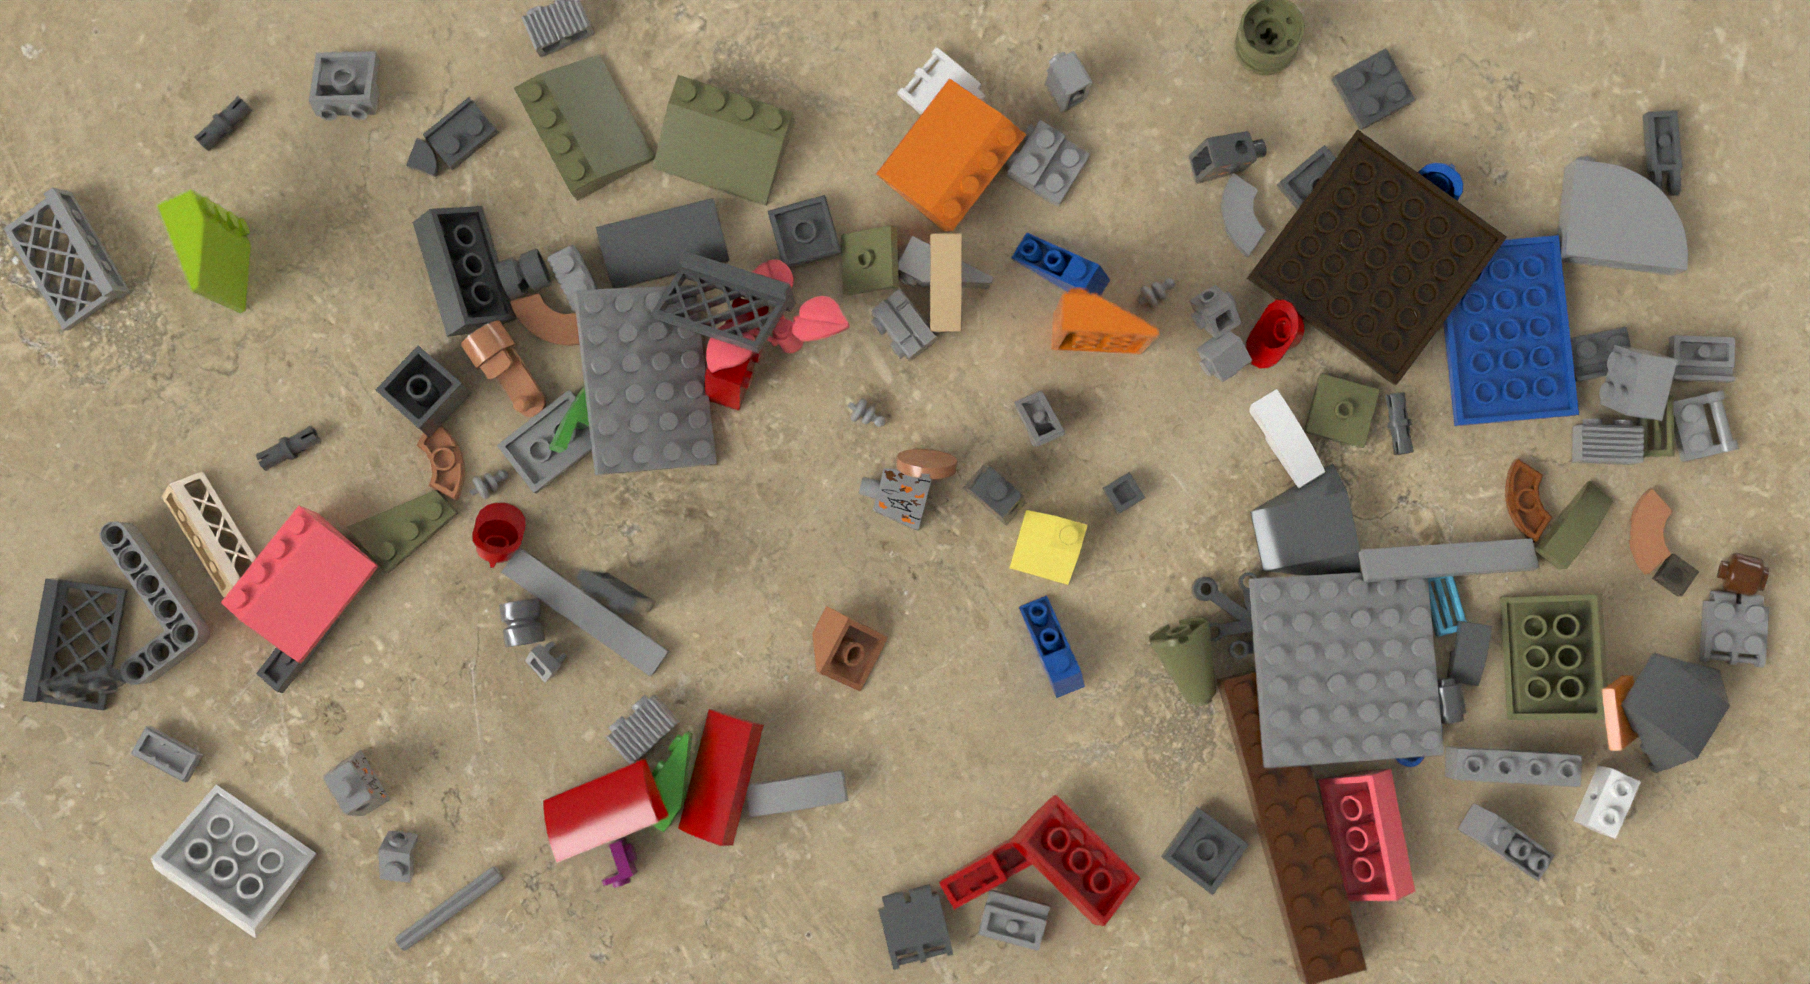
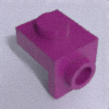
M626 837L614 840L609 844L618 872L606 876L602 880L604 886L612 884L613 888H618L631 882L630 877L637 872L634 863L637 860V854L632 842L627 843Z

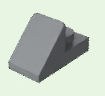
M1042 390L1014 402L1016 410L1028 431L1032 446L1038 447L1065 435L1064 429Z

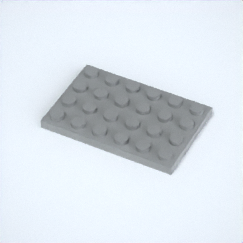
M682 285L680 291L693 288L695 285ZM668 286L576 290L574 292L595 476L717 464L709 396L705 395L706 371L701 334L654 319L651 314ZM696 296L684 300L686 308L697 304ZM681 302L668 305L665 312L673 313L683 309ZM698 313L689 316L690 320L699 321Z

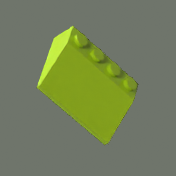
M193 190L156 204L191 291L238 313L245 312L251 244L247 237L250 234V230L245 220Z

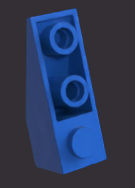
M1029 233L1025 234L1011 257L1016 262L1066 292H1069V289L1082 288L1087 289L1088 294L1101 296L1110 281V278L1099 264Z
M1047 595L1019 606L1056 698L1085 687L1081 669Z

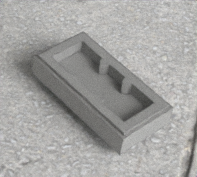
M152 726L145 727L131 752L132 755L184 783L189 782L204 755Z

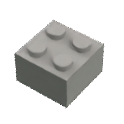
M1614 345L1613 352L1607 360L1608 373L1606 380L1600 388V404L1625 415L1662 421L1678 360L1650 350Z

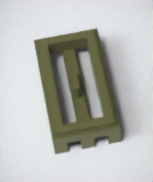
M1669 395L1667 400V450H1661V420H1654L1655 450H1648V418L1641 417V426L1644 427L1643 457H1675L1674 396Z

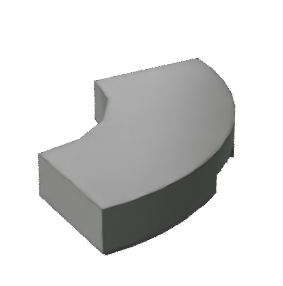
M1232 173L1222 195L1221 210L1226 233L1232 243L1242 254L1248 257L1266 230L1258 223L1253 212V200L1258 189Z

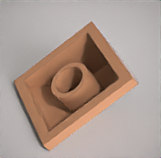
M826 606L812 633L816 671L857 691H861L888 637Z

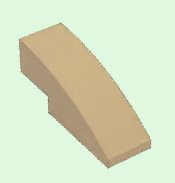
M930 234V332H961V234Z

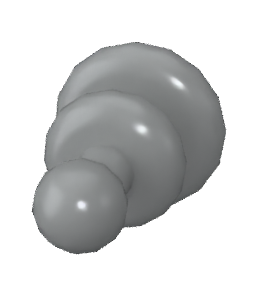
M1168 278L1161 285L1158 282L1152 283V290L1147 286H1142L1141 293L1143 298L1138 300L1139 304L1143 305L1147 302L1151 308H1156L1158 306L1156 298L1165 299V291L1173 289L1175 281L1172 278Z
M861 398L856 405L851 402L848 404L847 407L853 410L851 414L852 421L856 422L861 416L863 417L862 422L864 424L872 421L877 427L885 425V418L875 415L874 407L865 408L867 404L866 399Z
M499 470L494 476L486 473L484 475L485 481L483 482L478 476H475L472 481L476 488L470 491L471 495L474 496L479 493L483 499H488L490 497L488 489L496 491L498 489L497 483L508 478L507 471Z

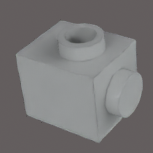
M1231 331L1217 339L1212 337L1196 349L1202 359L1199 362L1202 370L1209 377L1214 375L1222 382L1233 377L1240 369L1252 361L1241 338Z

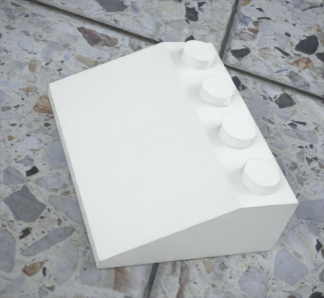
M215 785L154 854L151 860L155 870L256 938L280 909L317 854L221 787Z

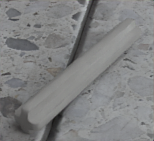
M496 866L490 868L399 934L395 941L400 949L403 951L409 949L502 881L503 875Z

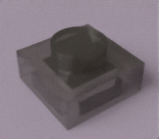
M1671 554L1665 559L1652 579L1675 596L1680 597L1684 595L1699 571L1676 554Z

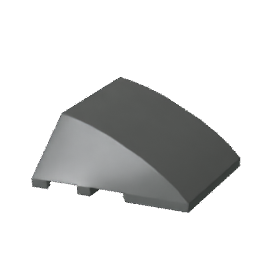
M1334 464L1324 468L1325 473L1300 489L1295 485L1250 511L1263 571L1303 576L1360 573L1358 554L1360 546L1348 492Z
M1653 653L1621 706L1633 732L1638 733L1642 741L1640 745L1642 752L1647 753L1651 762L1648 765L1651 771L1658 773L1697 759L1729 709L1730 704L1720 670Z

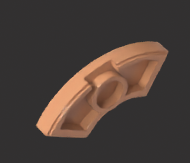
M539 293L510 301L519 321L537 337L561 346L580 345L576 313L562 314L553 311L546 305Z
M441 425L430 438L423 433L416 446L426 453L431 462L432 477L429 486L458 500L465 479L463 455L454 437Z
M1648 489L1641 496L1630 518V549L1635 562L1644 575L1650 574L1671 555L1665 545L1663 531L1666 520L1673 511L1653 489Z

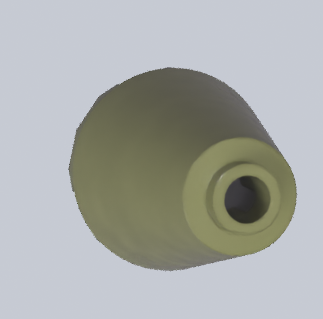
M1187 618L1179 620L1180 626L1170 629L1168 624L1154 631L1149 636L1151 647L1187 703L1194 704L1197 707L1209 704L1212 701V697L1216 694L1210 625L1206 618Z

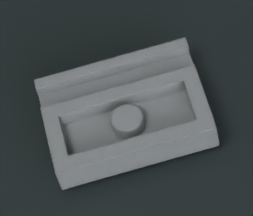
M1679 335L1669 337V357L1678 360L1673 381L1723 383L1735 381V377H1733V368H1735V337Z
M989 890L978 934L1039 951L1050 906L996 890Z

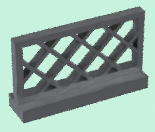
M684 251L679 259L681 264L680 270L651 314L654 319L759 353L785 311L791 312L796 301L791 286L788 283ZM685 279L697 282L698 286L680 291V287ZM715 288L723 290V295L706 300L704 292ZM701 294L703 302L686 308L685 299ZM740 297L749 299L750 303L734 309L730 303L731 300ZM681 302L683 309L673 313L665 312L668 305ZM727 302L728 311L712 316L710 308ZM767 305L775 307L771 314L762 317L758 316L756 309ZM704 310L707 311L709 318L698 322L690 320V315ZM751 311L754 312L756 319L738 325L737 316ZM733 318L735 327L723 331L716 329L715 324ZM757 327L760 328V333L755 341L743 338V332Z
M45 578L22 701L106 710L108 694L99 695L98 703L86 701V699L67 703L66 699H56V697L43 693L40 688V681L68 677L66 673L79 664L86 672L92 671L85 660L98 651L106 660L105 665L114 667L128 589L57 578ZM69 588L81 589L88 600L74 609L67 600ZM89 591H96L99 593L92 596ZM106 593L117 594L116 608L106 614L96 600ZM89 604H92L101 618L87 627L77 613ZM65 609H67L69 613L64 616ZM114 614V619L112 622L109 617ZM73 616L82 628V631L68 639L62 631V625L64 621ZM105 621L111 629V635L109 639L100 644L90 630ZM86 634L96 648L82 657L72 645V642ZM60 638H61V640H62L64 643L59 646V641H60ZM109 644L108 651L106 652L103 647ZM67 646L77 661L63 670L56 661L57 653ZM54 668L58 672L55 676H53Z

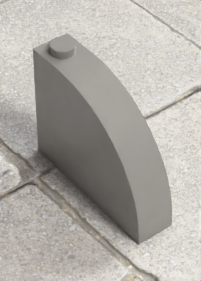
M1578 157L1565 166L1557 234L1559 235L1561 259L1563 262L1672 276L1687 270L1688 247L1683 224L1675 207L1656 185L1630 169L1618 165L1595 162V158Z

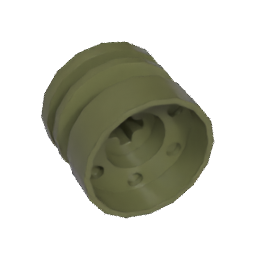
M1256 0L1248 6L1242 15L1234 45L1237 59L1244 68L1254 74L1267 76L1279 73L1291 64L1303 39L1305 28L1303 15L1297 6L1289 0ZM1263 38H1267L1271 45H1267L1266 40Z

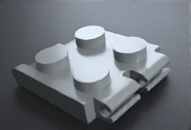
M1710 591L1709 601H1703L1699 650L1701 662L1720 660L1727 661L1729 665H1736L1737 662L1754 664L1755 667L1759 668L1765 666L1769 607L1763 606L1764 597L1762 595L1746 596L1738 594L1736 601V593ZM1711 650L1727 652V655L1712 654ZM1739 653L1752 654L1754 655V658L1741 657L1738 655Z

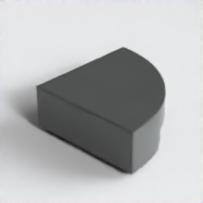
M416 138L406 166L437 178L439 166L433 150L423 140Z

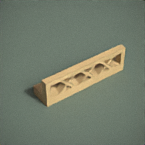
M201 471L169 484L162 498L223 598H225L240 579L239 574L234 568L236 559L246 562L250 566L256 557L205 474ZM198 482L204 491L203 499L190 496L185 487ZM204 508L215 511L220 517L218 525L205 521L202 516ZM220 534L232 537L235 542L234 551L221 547L218 542Z

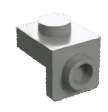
M403 831L387 832L379 848L380 879L411 882L414 876L413 850L418 842V834Z

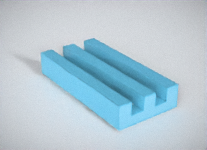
M1454 576L1428 578L1431 618L1437 637L1457 632V625H1453L1440 579H1445L1457 623L1458 621L1467 622ZM1432 581L1435 587V591L1437 594V598L1439 601V605L1442 611L1446 628L1443 627L1435 596L1430 583Z

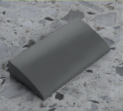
M713 198L596 227L601 251L613 289L677 274L681 268L679 259L684 251L721 263L730 261L717 206Z

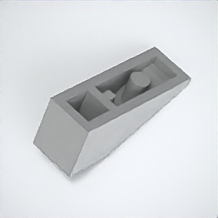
M914 236L911 237L898 262V275L901 282L910 287H915L916 284L921 287H930V245ZM962 262L961 288H990L993 281L992 276Z

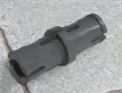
M237 96L220 114L215 113L212 116L213 120L194 138L207 151H210L227 133H233L235 131L233 128L252 109Z
M1405 392L1385 395L1389 414L1387 428L1391 430L1394 455L1414 453L1410 434L1412 419L1408 418Z
M309 426L289 438L286 436L279 439L278 444L257 453L256 458L257 460H262L258 463L263 470L267 471L287 459L293 460L297 458L298 453L321 443L320 437H315L318 435L317 431L313 426Z

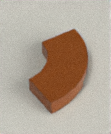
M1517 458L1512 462L1506 478V505L1510 517L1518 530L1527 539L1532 538L1533 543H1536L1553 517L1544 509L1539 497V485L1543 474Z

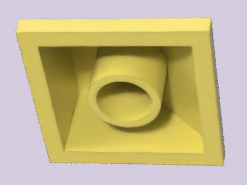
M1026 510L1010 569L1068 585L1078 560L1088 525L1058 516Z

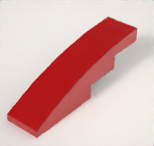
M1012 837L939 881L954 910L1006 882L1009 877L1032 865L1009 842Z

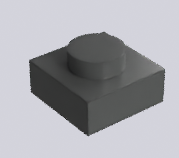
M1130 472L1102 488L1117 514L1145 499Z

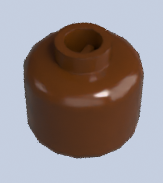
M1733 553L1728 561L1722 560L1720 562L1717 578L1723 579L1722 585L1725 590L1753 596L1758 591L1764 590L1769 575V568L1764 567V562L1760 558Z

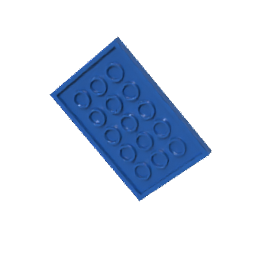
M1559 235L1505 240L1443 323L1454 427L1579 415Z

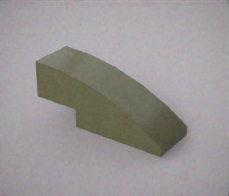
M1587 481L1551 524V530L1535 548V551L1555 568L1567 569L1595 533L1613 500L1592 482Z

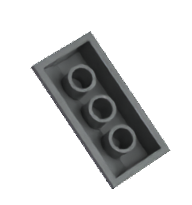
M482 206L429 209L412 222L447 337L470 334L479 327L496 320H500L502 324L516 320L510 303L511 299L506 294L498 275L496 263L499 260Z

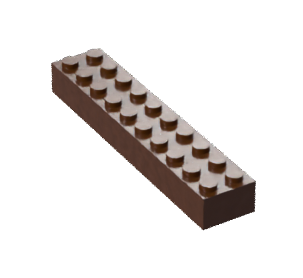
M1256 669L1217 679L1299 979L1304 984H1317L1367 970L1311 765L1264 767Z

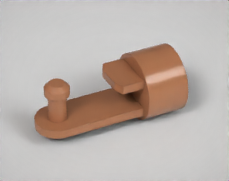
M500 320L492 321L479 327L462 341L461 346L476 369H481L487 379H498L512 400L513 407L517 412L527 417H534L545 409L546 397L515 351L516 344Z

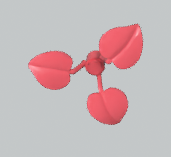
M771 259L763 262L753 271V273L788 283L792 289L793 274L789 267L780 260ZM818 296L806 301L801 306L799 315L793 317V322L786 320L784 315H782L773 329V337L769 336L767 341L771 342L774 347L779 344L785 353H795L801 349L804 341L827 338L850 328L838 304L833 299L826 296ZM734 321L726 323L718 329L723 331L735 327ZM754 328L743 332L742 336L743 338L755 341V337L752 334L758 336L760 331ZM710 338L706 351L708 368L714 373L723 368L739 365L749 359L754 351Z

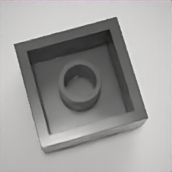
M419 345L375 389L429 438L471 395L457 378Z

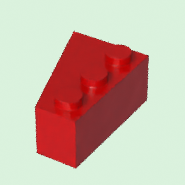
M742 298L734 299L732 308L748 304L750 301ZM767 306L756 309L759 317L770 313V307ZM751 311L737 316L736 319L737 322L743 324L756 319L754 312ZM733 318L726 320L725 324L732 322ZM764 346L759 353L754 352L749 359L739 365L723 368L714 373L707 367L705 373V395L709 396L710 402L740 411L746 390L750 388L755 363H759Z

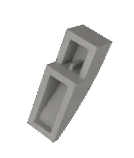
M844 770L756 782L748 785L746 793L750 817L849 801Z

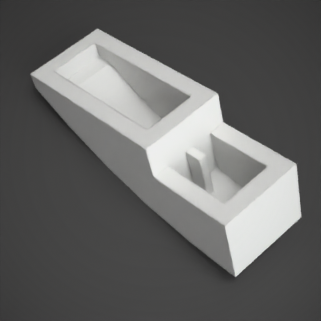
M1277 389L1251 404L1250 414L1266 435V442L1299 489L1325 473L1308 437Z

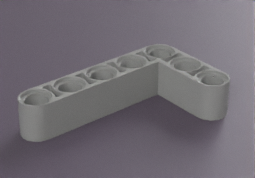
M108 522L100 530L101 543L165 630L127 658L121 665L120 675L126 683L131 685L151 683L203 646L209 639L210 629L139 529L131 523ZM119 529H122L123 539L119 543L116 539V534ZM137 553L141 556V563L138 567L134 564V557ZM156 577L159 581V587L154 592L151 583ZM172 602L177 606L174 616H171L169 613V606ZM190 626L194 629L195 633L191 641L186 636V631ZM165 644L169 648L167 659L163 658L161 651ZM140 663L144 667V674L141 678L137 674V666Z

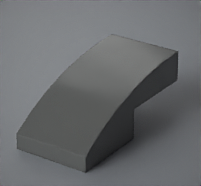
M1458 621L1454 651H1450L1447 678H1455V683L1479 686L1487 659L1492 626Z

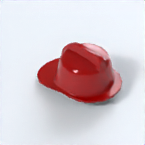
M1286 300L1273 301L1267 306L1246 340V350L1252 359L1250 363L1253 366L1262 369L1276 365L1287 350L1296 347L1303 339L1305 325L1292 303Z
M492 503L479 511L472 533V542L476 546V552L480 558L489 562L490 568H494L496 563H504L511 560L520 548L526 526L525 516L522 511L508 503Z

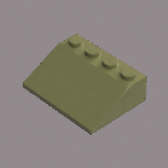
M600 55L540 73L514 87L565 184L577 201L655 160L651 148Z
M678 75L668 102L653 168L767 206L795 124L793 112Z
M1602 594L1501 597L1507 720H1605L1602 690L1608 686Z

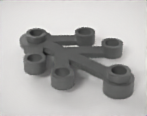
M1244 573L1238 579L1239 587L1243 590L1246 610L1218 591V586L1212 578L1200 577L1193 582L1192 594L1197 600H1211L1239 620L1224 624L1208 623L1210 627L1216 626L1219 631L1216 637H1211V641H1217L1222 636L1253 631L1250 590L1243 584V580L1246 576H1250L1252 579L1257 578L1255 574ZM1204 583L1209 584L1211 587L1208 595H1204L1201 592V586ZM1235 640L1231 642L1228 648L1229 654L1233 658L1242 659L1247 654L1255 653L1254 641L1245 643L1241 640ZM1238 643L1244 648L1241 655H1236L1233 650L1234 646Z

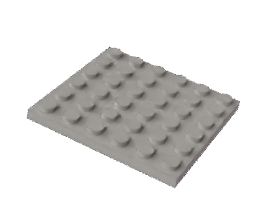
M1363 573L1249 579L1264 767L1272 768L1444 755L1428 578L1364 582Z

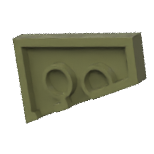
M435 490L350 525L347 528L383 571L390 573L453 519L458 512L439 491Z

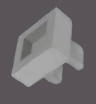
M553 641L547 643L545 647L541 644L537 645L530 651L525 660L545 683L555 676L566 658L565 653L561 654L558 658L550 655L549 651L555 646Z

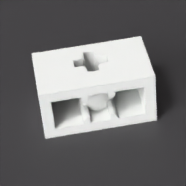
M1598 765L1573 821L1602 835L1616 839L1641 782L1612 768Z

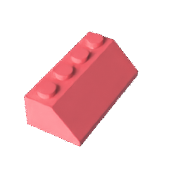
M1391 768L1364 770L1318 779L1327 826L1348 901H1397L1415 892Z

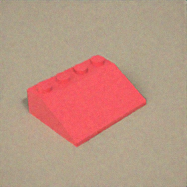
M299 505L221 603L241 622L296 662L302 663L379 566L319 513Z

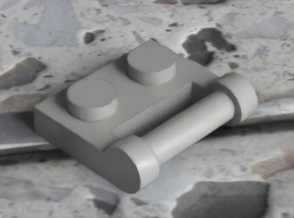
M1723 390L1674 401V437L1681 462L1739 449L1737 440L1733 441L1723 404V399H1726ZM1710 403L1720 444L1713 445L1703 404Z

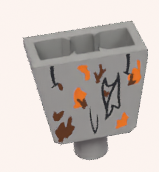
M884 468L881 481L863 477L859 494L876 499L873 508L874 512L918 531L932 478H929L930 474L922 473L921 477L915 478L905 475L897 469Z
M361 750L333 766L323 776L333 796L346 815L365 816L390 800Z

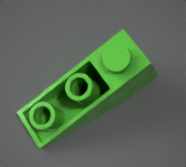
M689 731L683 737L679 734L675 737L668 748L672 754L666 763L660 760L652 772L669 817L653 824L663 832L669 828L685 804L693 735Z

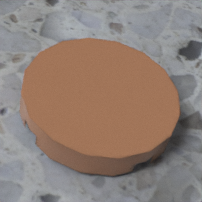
M910 449L898 453L896 456V467L901 473L911 477L919 478L924 473L930 474L929 478L944 479L956 473L958 461L956 457L942 451Z

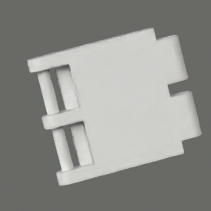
M937 47L932 51L933 56L922 68H917L914 72V78L904 89L900 88L897 92L904 101L920 114L923 113L948 79L953 80L982 101L985 99V94L979 90L981 83ZM938 59L939 62L937 63V65L931 70L929 74H927L926 72L928 71V69ZM921 79L922 82L919 84V86L913 91L912 94H909L910 90Z

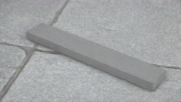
M1532 538L1362 549L1358 553L1364 582L1534 571L1539 568Z
M522 548L516 551L514 557L509 560L501 572L650 677L653 676L669 653V650Z

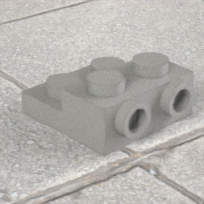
M376 51L316 53L309 96L310 105L316 116L332 121L341 115H350V117L357 120L366 119L367 115H376L379 89L376 84L379 57Z
M1040 120L1036 126L1030 124L1027 128L1026 136L1023 139L1026 143L1021 151L1015 149L1006 163L1010 167L1007 176L1058 207L1090 154L1066 140V135Z

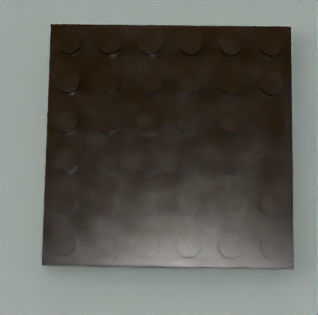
M1357 130L1247 279L1274 299L1286 300L1292 303L1303 320L1395 386L1421 354L1507 236L1364 133Z

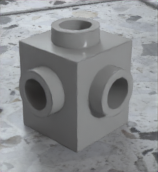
M1216 285L1190 300L1194 313L1191 314L1194 323L1199 329L1205 328L1215 339L1241 324L1235 299L1229 292L1224 293Z

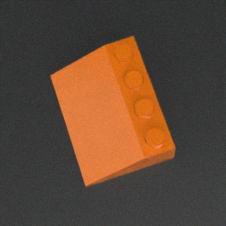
M948 79L875 175L944 232L953 231L1026 134L1003 114L953 80Z
M1072 288L1069 289L1068 293H1063L1053 313L1051 350L1142 354L1157 338L1158 329L1100 296L1088 294L1087 289Z

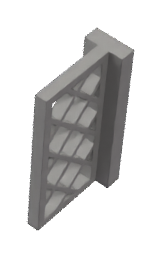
M52 187L44 193L46 199L10 223L4 230L63 330H70L113 299H122L131 292L72 192ZM49 208L55 214L52 227L42 225L44 212ZM25 225L32 226L29 243L23 242L17 232ZM41 228L51 230L48 248L38 246ZM60 232L65 233L69 238L67 252L56 250ZM37 249L47 251L44 268H39L34 261ZM56 253L66 256L63 273L52 271ZM75 258L81 259L85 265L82 277L71 275ZM51 274L62 276L59 294L53 293L49 287ZM70 279L81 281L78 298L67 296ZM90 283L95 284L102 294L101 297L93 302L86 300ZM66 300L77 302L75 315L69 319L64 312Z

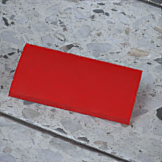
M708 710L678 827L679 830L719 846H733L764 724L716 710Z
M646 758L543 800L546 830L556 863L669 817Z
M1053 795L1009 841L1093 925L1105 926L1141 879L1057 795Z

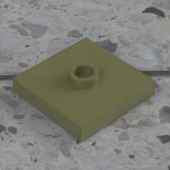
M890 225L841 234L843 294L854 295L899 287L897 227Z
M1323 373L1319 374L1304 432L1351 446L1365 448L1380 389Z

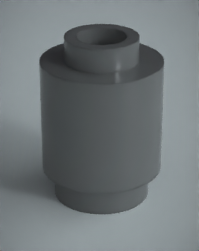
M1453 677L1437 679L1441 724L1464 721L1463 714L1466 713L1462 683H1455V678Z

